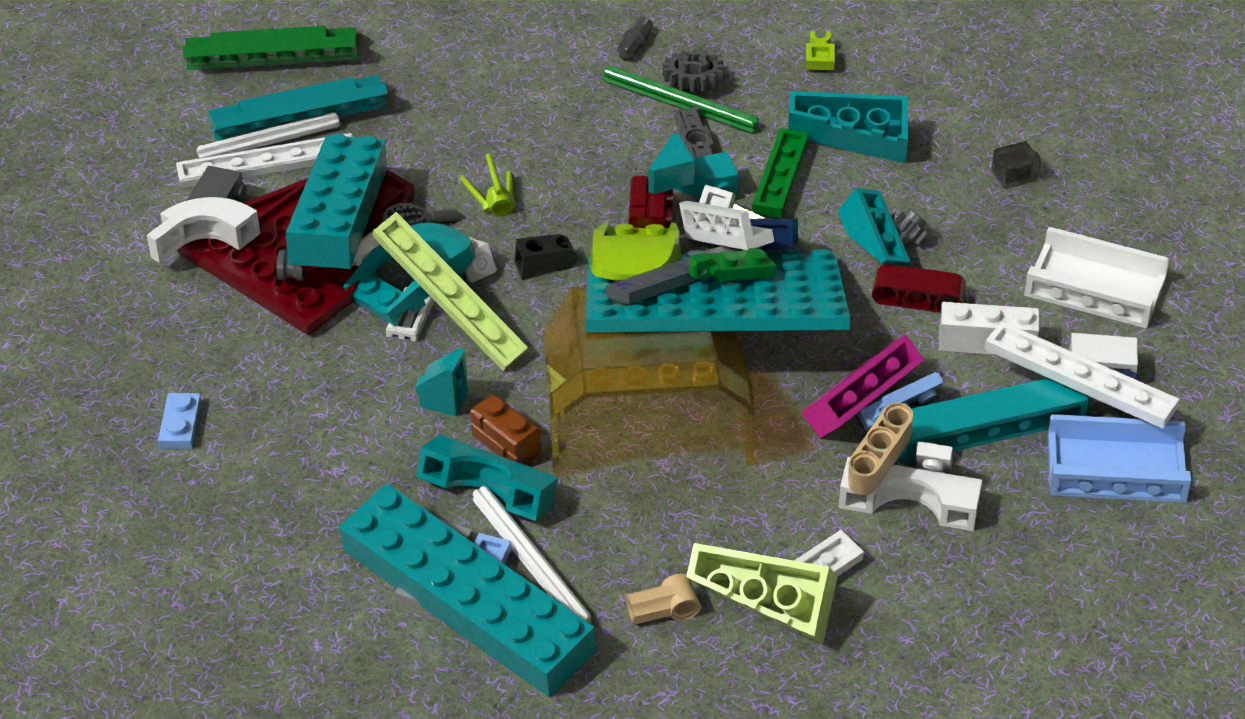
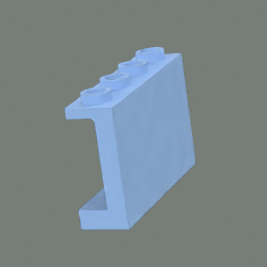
M1051 415L1047 435L1050 495L1187 503L1191 474L1190 471H1186L1183 444L1186 429L1185 422L1168 421L1162 429L1142 419Z

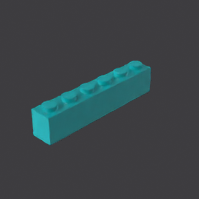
M1046 378L912 408V436L907 444L906 454L898 462L900 464L916 460L918 442L950 446L953 452L1046 431L1049 429L1051 415L1086 416L1088 398L1077 390Z

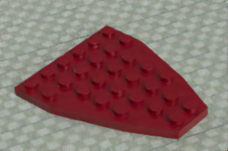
M389 170L386 171L362 238L373 232L380 225L383 213L388 207L399 203L411 204L415 196L413 184ZM308 178L243 203L257 211L260 234L240 250L224 241L212 238L188 242L177 250L180 255L307 335H310L353 302V293L360 283V280L349 286L347 290L343 287L359 267L354 265L351 269L307 266L305 282H297L292 278H288L286 281H278L279 250H287L286 230Z

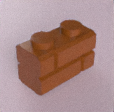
M492 394L470 411L471 422L473 423L471 425L472 435L498 456L525 465L541 453V442H539L540 428L498 396Z

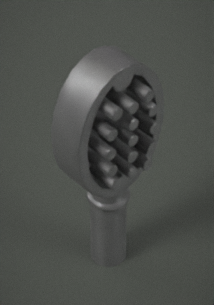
M399 203L385 210L380 220V225L395 212L410 226L419 223L457 221L459 219V212L457 209L430 210L427 212L415 204Z

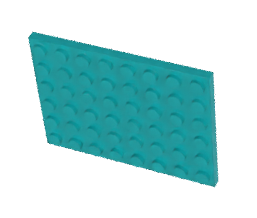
M825 249L813 250L812 253L783 250L781 253L768 254L767 251L763 250L777 265L773 277L719 282L715 277H707L630 305L606 297V286L621 280H610L595 276L591 272L590 255H588L585 332L850 330V315L836 253H830L829 250ZM690 251L687 254H681V258L684 259L704 251Z

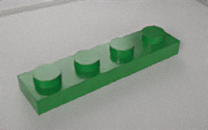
M784 128L779 129L752 203L753 213L782 218L808 144V132Z

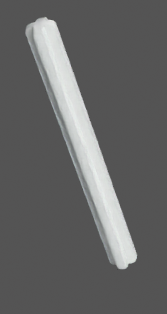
M486 486L475 489L473 492L474 503L502 538L511 541L513 552L545 592L591 624V614L508 511L505 510L491 490Z

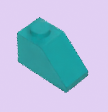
M728 152L693 158L695 160L694 184L675 188V190L701 198L706 184L732 192L738 196V173Z
M458 348L432 362L425 374L419 376L416 383V393L419 394L421 408L457 416L469 395L464 349Z

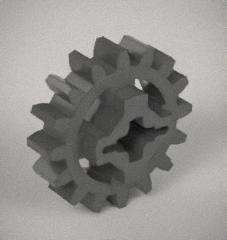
M682 50L679 54L672 53V58H665L662 76H664V82H670V87L678 86L681 91L690 89L691 92H694L695 89L704 92L708 87L715 89L716 84L723 83V79H725L723 59H717L718 55L716 54L709 56L708 51L698 53L697 50L692 52Z

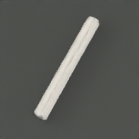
M331 112L197 147V155L200 159L247 151L337 128L340 126L339 117L336 112Z

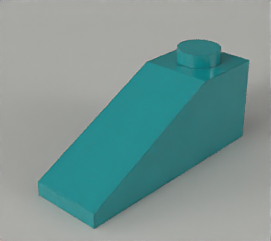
M855 188L837 211L846 234L882 264L908 266L911 263L881 191Z

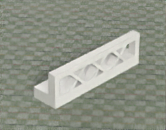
M691 201L679 203L687 239L742 250L757 248L774 242L772 229L751 226L748 211Z

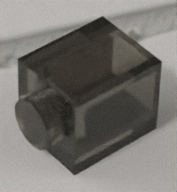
M1027 141L994 149L991 171L1004 190L1037 181L1041 159Z

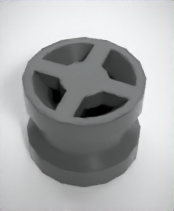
M279 250L277 257L278 281H286L288 278H292L297 282H305L307 266L288 264L287 250Z

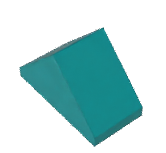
M672 134L648 169L650 193L656 194L694 184L695 160L679 134Z

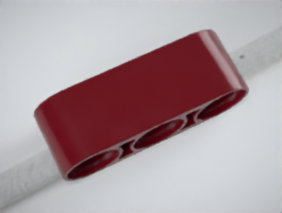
M885 264L876 271L872 298L880 305L941 313L942 302H964L966 281L961 275L956 273Z

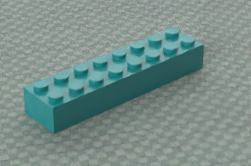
M387 483L338 526L343 549L346 553L396 589L399 587L418 600L421 607L548 697L552 696L597 651L594 626Z

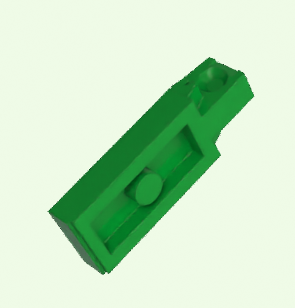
M758 248L733 252L722 251L712 254H706L705 252L691 256L688 273L693 279L715 277L719 282L773 277L777 265L762 249Z

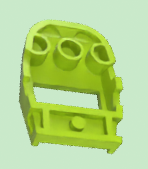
M605 221L593 233L589 259L591 261V272L595 276L604 279L624 280L682 259L679 229L676 223H671L669 228H664V226L659 224L647 225L646 228H633L631 224H618L615 227H610V221Z

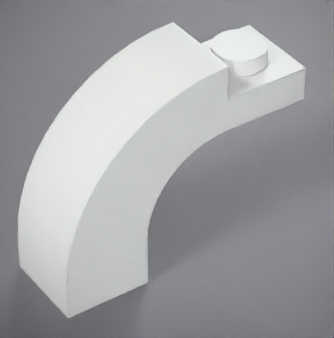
M218 197L192 199L176 204L161 212L162 224L147 234L151 258L159 263L188 242L203 238L218 239L240 250L260 234L258 214L255 209L236 200Z

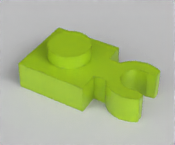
M811 31L810 43H806V70H834L835 44L831 43V32L826 31L824 38H818L815 36V31Z

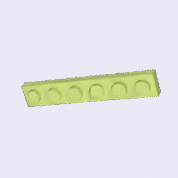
M397 212L373 230L372 236L502 371L506 370L527 351L528 347Z

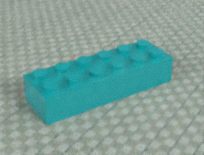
M343 134L325 136L286 230L288 264L351 269L387 171L385 139H378L372 136L349 137Z

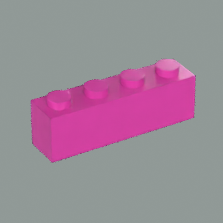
M904 334L878 351L804 408L801 413L818 437L821 438L844 424L923 362L924 358L908 336Z

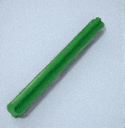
M608 66L603 72V80L615 86L681 109L684 108L686 111H689L691 107H700L701 116L749 133H755L756 129H758L759 118L751 114L613 66Z

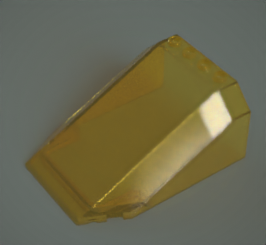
M587 286L570 287L543 332L554 476L560 477L558 420L586 398L720 390L737 401L746 465H753L755 402L752 382L736 331L585 332Z

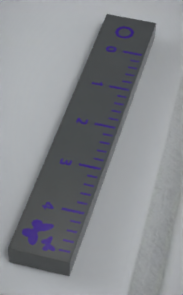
M719 246L707 250L705 252L706 254L720 253L722 251L733 252L744 250L727 246ZM690 256L606 286V297L630 305L703 278L693 279L688 273L691 262Z

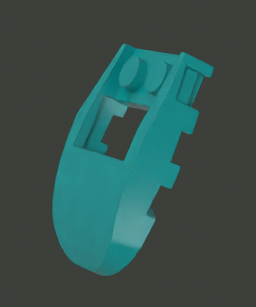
M438 223L411 225L420 237L457 275H462L471 265L475 257V247L468 236L452 227ZM379 244L371 250L343 287L347 290L349 286L360 280L358 287L353 293V302L395 327L399 324L398 318L408 309L413 312L420 310L426 305L424 300L430 295L415 280L402 292L378 278L375 271L384 262L389 264L394 259Z

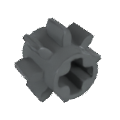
M908 208L905 213L898 209L892 216L902 243L906 246L912 240L919 245L928 234L923 229L927 222L912 209Z

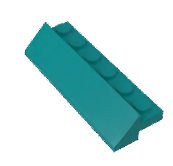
M379 75L356 80L354 77L239 100L235 105L208 110L207 116L215 141L217 142L331 112H336L338 117L387 107L384 97L388 93L385 82L381 83Z

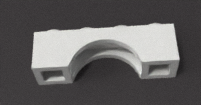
M847 457L840 486L839 508L873 514L879 506L888 501L908 499L920 502L930 508L936 515L940 526L974 531L981 493V479L893 465L873 493L858 495L851 491L848 486L850 457Z

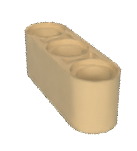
M898 402L887 405L851 456L848 469V486L855 494L869 495L873 493L910 441L913 411L906 404Z

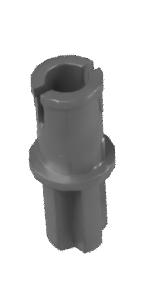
M640 16L632 28L624 32V39L616 49L620 54L619 58H631L637 48H641L644 45L645 37L653 28V23L650 19L643 25L647 17Z

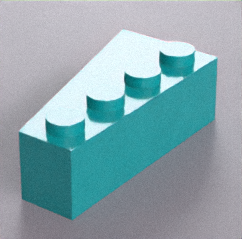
M790 91L788 129L808 132V142L905 163L908 145V96Z

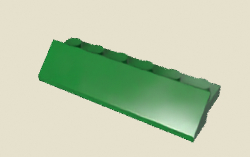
M326 25L216 32L211 33V37L185 38L183 58L187 61V70L358 59L356 27L327 29Z

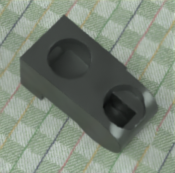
M550 234L516 239L514 264L521 280L534 278V272L550 269L561 271L571 268L576 263L577 255L566 235Z

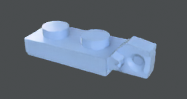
M934 372L883 396L881 400L861 409L857 413V417H859L864 429L868 431L874 424L873 420L882 413L887 405L900 402L909 406L917 401L920 405L926 404L937 396L936 391L944 382L939 373Z

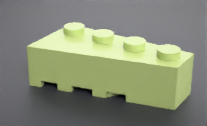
M694 543L686 577L695 585L823 644L838 577L830 567Z

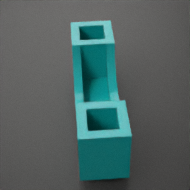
M438 435L421 447L416 475L419 479L444 488L453 486L481 488L486 486L491 492L504 500L506 511L533 521H537L554 506L559 479L557 476L443 435Z

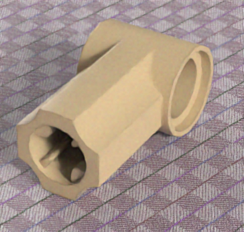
M674 574L666 578L659 587L626 594V604L632 623L635 625L671 616L674 620L681 621L696 616L701 609V605L691 580L686 577V574Z

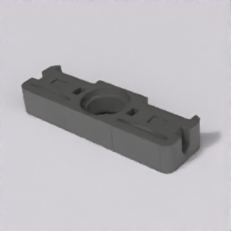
M691 107L689 111H685L684 108L677 109L675 111V124L681 139L692 157L712 155L714 144L707 125L703 126L701 123V108ZM694 140H701L704 143L692 144L690 142Z

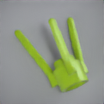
M488 153L486 154V159L494 186L488 189L486 200L464 175L460 176V180L482 205L484 213L491 212L496 217L508 215L516 207L513 194L512 172H506V188H504L500 184L492 155Z

